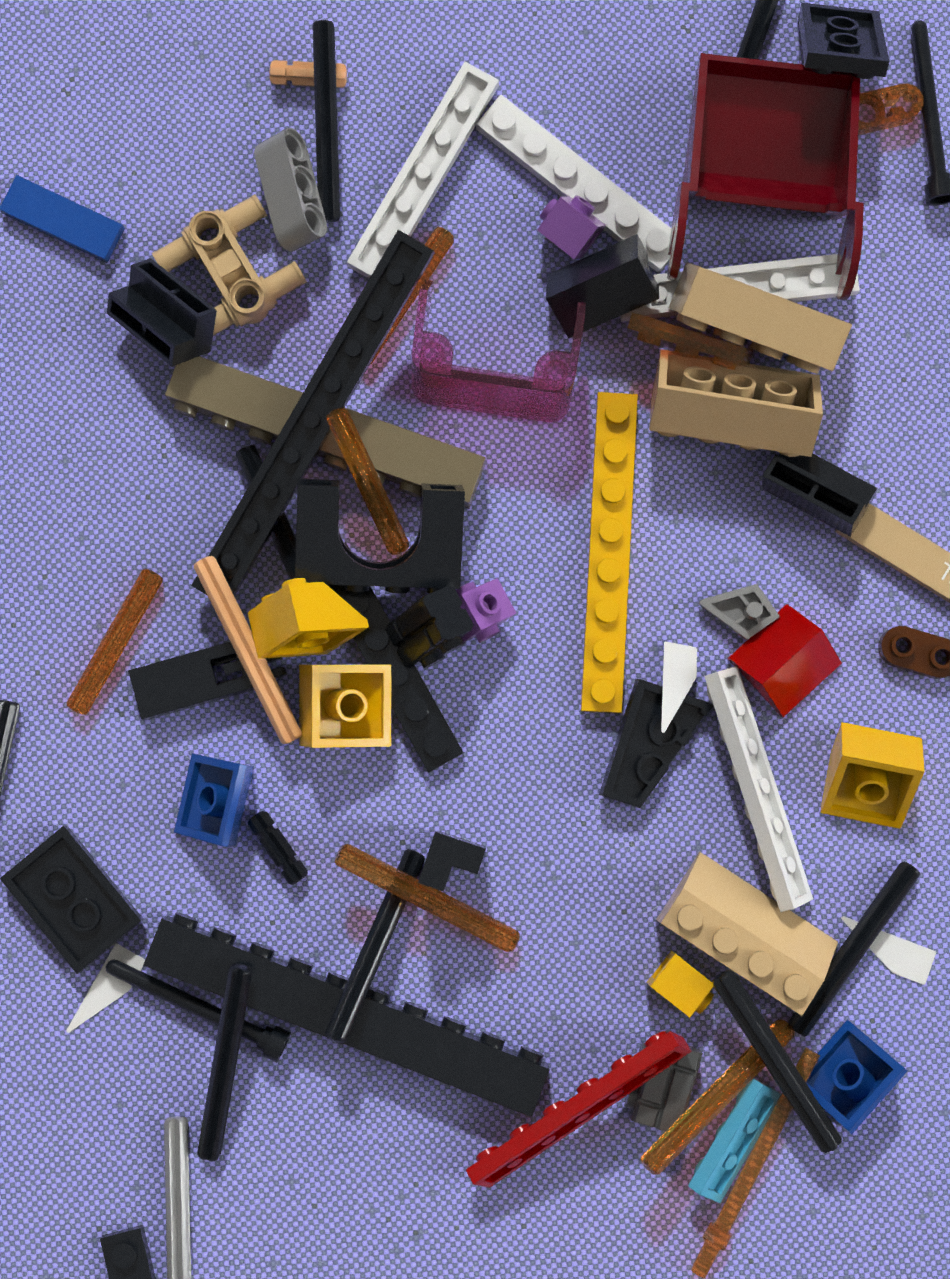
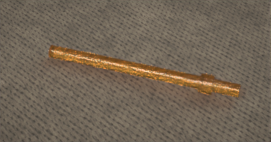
M805 1047L795 1066L805 1082L808 1081L820 1057L818 1053ZM781 1093L715 1223H709L702 1237L705 1242L691 1268L693 1273L702 1278H706L719 1251H725L732 1237L729 1231L793 1110L783 1093Z

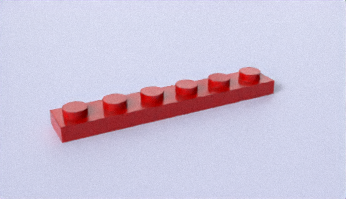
M663 1031L653 1035L645 1042L646 1048L634 1056L626 1055L616 1060L610 1066L612 1071L602 1078H592L582 1083L576 1089L578 1094L566 1102L558 1101L553 1103L543 1111L544 1117L532 1125L527 1123L513 1130L509 1134V1141L500 1147L493 1146L479 1153L476 1156L477 1162L466 1169L472 1184L488 1188L492 1187L692 1052L684 1037L672 1031L668 1033Z

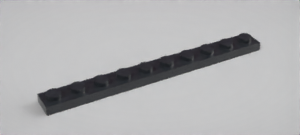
M397 230L209 554V556L216 558L234 597L294 496L298 487V479L305 477L435 254L434 250L400 230ZM197 575L191 586L206 594Z

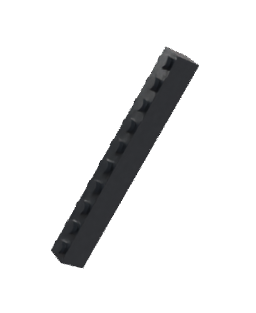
M176 912L174 918L167 916L161 919L143 966L224 997L228 969L234 963L249 965L252 968V977L247 1000L248 1007L325 1036V1031L349 978L334 972H328L327 977L311 971L313 968L312 964L295 957H290L289 962L273 957L274 949L260 943L252 942L250 947L235 942L237 935L221 928L214 927L212 932L197 927L199 922L197 919ZM369 988L347 1041L344 1043L345 1045L527 1116H533L550 1070L549 1064L542 1061L543 1054L521 1046L519 1052L504 1046L506 1040L497 1035L482 1031L481 1037L466 1032L467 1025L456 1019L444 1016L442 1022L427 1016L428 1010L422 1006L405 1001L404 1007L388 1001L389 994L376 988Z

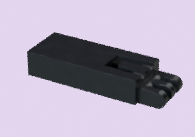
M231 642L128 670L141 720H150L254 690L240 660L234 661L239 658ZM282 657L265 658L268 664L283 660ZM223 664L225 675L242 670L243 676L216 683L215 672L212 666ZM277 667L271 670L275 679L287 675L285 667Z

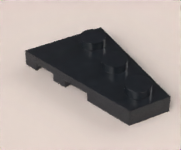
M635 679L599 795L641 808L669 769L668 766L681 747L687 744L696 726L704 716H707L714 705L686 695L665 733H662L663 687L641 679Z

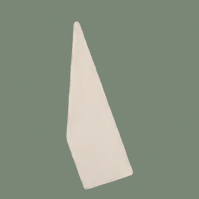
M664 642L662 733H665L696 680V647Z
M844 916L841 917L844 923L851 930H853L858 923V921L852 920L850 918ZM884 931L879 933L869 947L892 973L923 985L926 984L936 951Z
M115 944L66 1032L70 1033L130 991L132 985L106 972V964L110 960H119L141 971L145 959L123 946Z

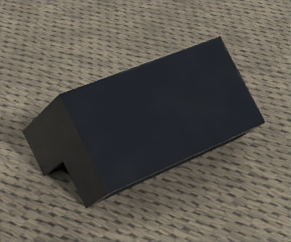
M638 234L547 274L546 300L568 339L659 299V285L648 266V253Z
M151 258L131 265L129 286L109 292L107 314L171 367L211 351L217 310Z
M781 453L779 456L775 454L762 476L763 490L850 537L877 493V487L813 453L812 457L802 455L788 457Z
M437 830L434 833L418 883L444 892L452 866L478 874L486 846Z

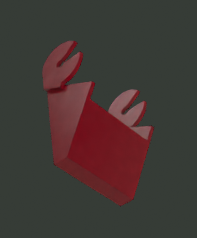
M700 54L683 182L678 186L670 235L668 280L676 281L678 277L686 232L688 203L692 198L829 214L828 220L835 221L847 215L841 234L835 273L841 275L836 298L847 301L855 284L863 238L864 203L856 202L860 78L854 77L850 73L836 71L827 75L818 74L810 68H805L802 64Z

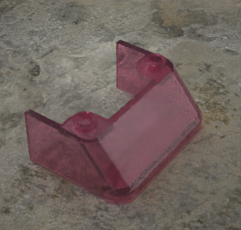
M425 280L419 291L412 347V390L418 400L430 405L544 422L559 421L568 413L577 371L586 303L578 302L570 352L558 350L546 352L538 359L534 377L452 365L454 351L449 339L440 333L427 331L434 281Z

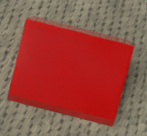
M788 604L777 612L780 615L778 619L750 637L727 658L735 667L739 668L740 673L782 718L842 664L823 630Z

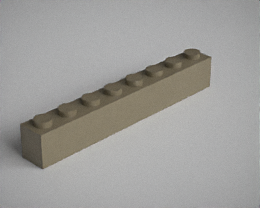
M199 356L175 366L165 396L171 404H174L173 410L191 418H196L197 413L212 418L210 423L219 428L233 431L236 426L249 431L248 437L270 445L272 439H277L303 393ZM344 408L317 454L324 458L323 463L327 466L341 471H346L347 466L362 471L361 477L377 484H384L386 479L400 484L399 490L401 492L421 498V483L462 485L465 491L464 507L470 509L486 462V457L348 408Z

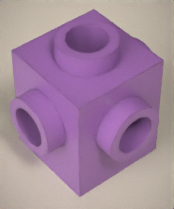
M498 578L478 587L472 581L463 585L460 589H456L463 603L461 608L466 609L474 624L472 630L462 637L464 642L475 637L479 643L488 640L501 632L498 628L499 625L517 614Z

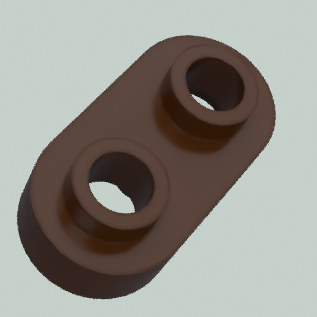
M906 626L891 628L881 636L878 643V651L882 660L888 665L933 679L950 676L949 639ZM898 639H903L907 642L908 650L906 653H900L896 649ZM938 650L943 651L947 656V661L944 665L938 664L935 660V654Z

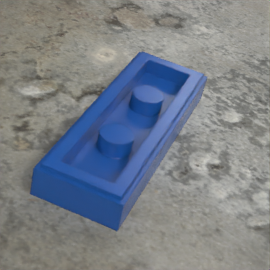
M16 175L0 206L2 214L108 263L125 230L121 223L19 175Z

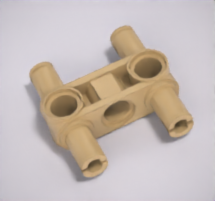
M255 194L225 212L223 209H216L214 211L197 213L192 217L189 225L183 228L181 237L152 252L156 262L168 272L194 257L196 260L201 259L223 296L220 299L222 303L214 307L217 313L213 336L233 324L236 327L239 325L242 327L245 324L261 322L266 317L268 311L275 308V305L278 304L276 301L278 298L307 283L295 261L266 278H263L262 275L258 277L236 240L238 237L237 233L267 216ZM215 228L219 230L217 237L213 240L203 241L200 239V236L206 229ZM254 294L259 297L257 304L252 308L247 309L239 306L241 299L246 295Z

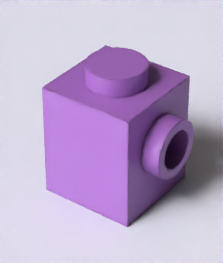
M575 195L574 198L570 196L560 197L558 201L553 198L540 214L543 222L537 230L575 260L584 257L606 225L592 214L595 208L589 202Z

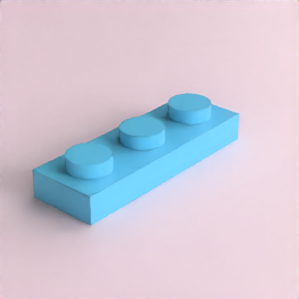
M751 1077L747 1085L738 1093L736 1104L728 1118L717 1129L715 1140L707 1154L696 1165L694 1176L688 1187L703 1197L721 1203L783 1095L772 1087Z

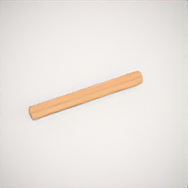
M207 556L194 564V569L280 742L288 744L298 739L302 735L300 727L266 659H258L252 631L216 558Z

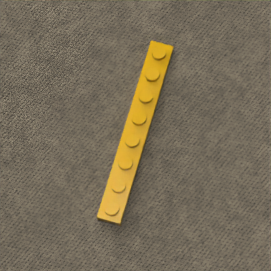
M597 393L581 711L622 713L638 394Z

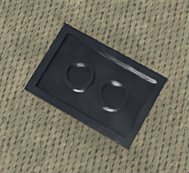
M801 2L798 19L805 68H810L813 72L824 75L832 74L836 71L850 73L860 79H871L874 76L886 77L890 61L879 11Z
M67 825L62 826L0 878L76 974L81 973L144 920Z

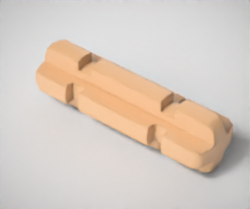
M273 60L270 64V81L275 85H287V81H292L294 86L314 87V62L293 61V65H288V61ZM336 63V88H343L347 82L346 65Z

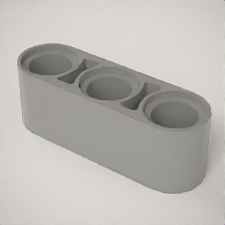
M286 128L255 146L254 155L275 236L285 250L292 252L323 237L327 233V222L305 141L295 129Z

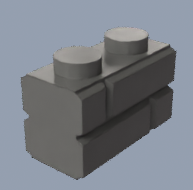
M642 1042L639 1052L646 1048L645 1043ZM689 1046L692 1052L626 1096L624 1107L630 1109L629 1116L632 1121L680 1135L703 1054L699 1049Z

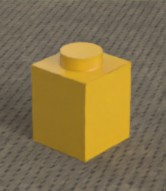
M672 950L646 982L689 1018L695 1011L701 1014L714 997V994L711 992V989L714 987L713 983Z

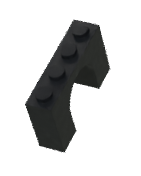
M298 479L295 578H305L307 583L324 582L326 585H344V589L351 592H365L369 590V586L385 587V591L390 593H408L410 588H426V592L429 594L447 586L460 589L465 491L462 485L421 483L420 525L414 543L398 558L385 562H373L355 555L341 538L338 527L340 480Z

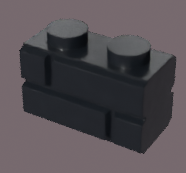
M447 586L423 596L387 625L385 630L393 645L398 646L396 651L404 667L411 668L421 663L423 668L426 669L445 659L444 655L465 644L462 637L472 630L474 624L466 609L461 608L463 603L454 587Z

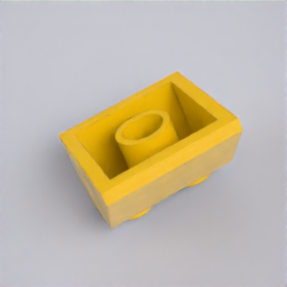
M294 578L283 582L281 589L262 597V602L247 612L258 659L325 655L369 628L368 620L324 582L307 583L305 578Z
M299 665V727L302 735L299 737V746L310 748L391 746V665Z
M841 722L830 753L821 813L901 829L925 772L922 738Z

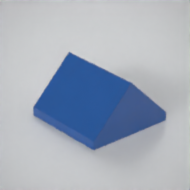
M192 753L174 833L219 846H236L254 766Z
M847 1019L800 1074L821 1107L848 1132L853 1134L906 1074L907 1070Z

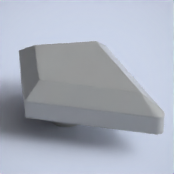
M758 584L699 601V605L745 640L780 617Z

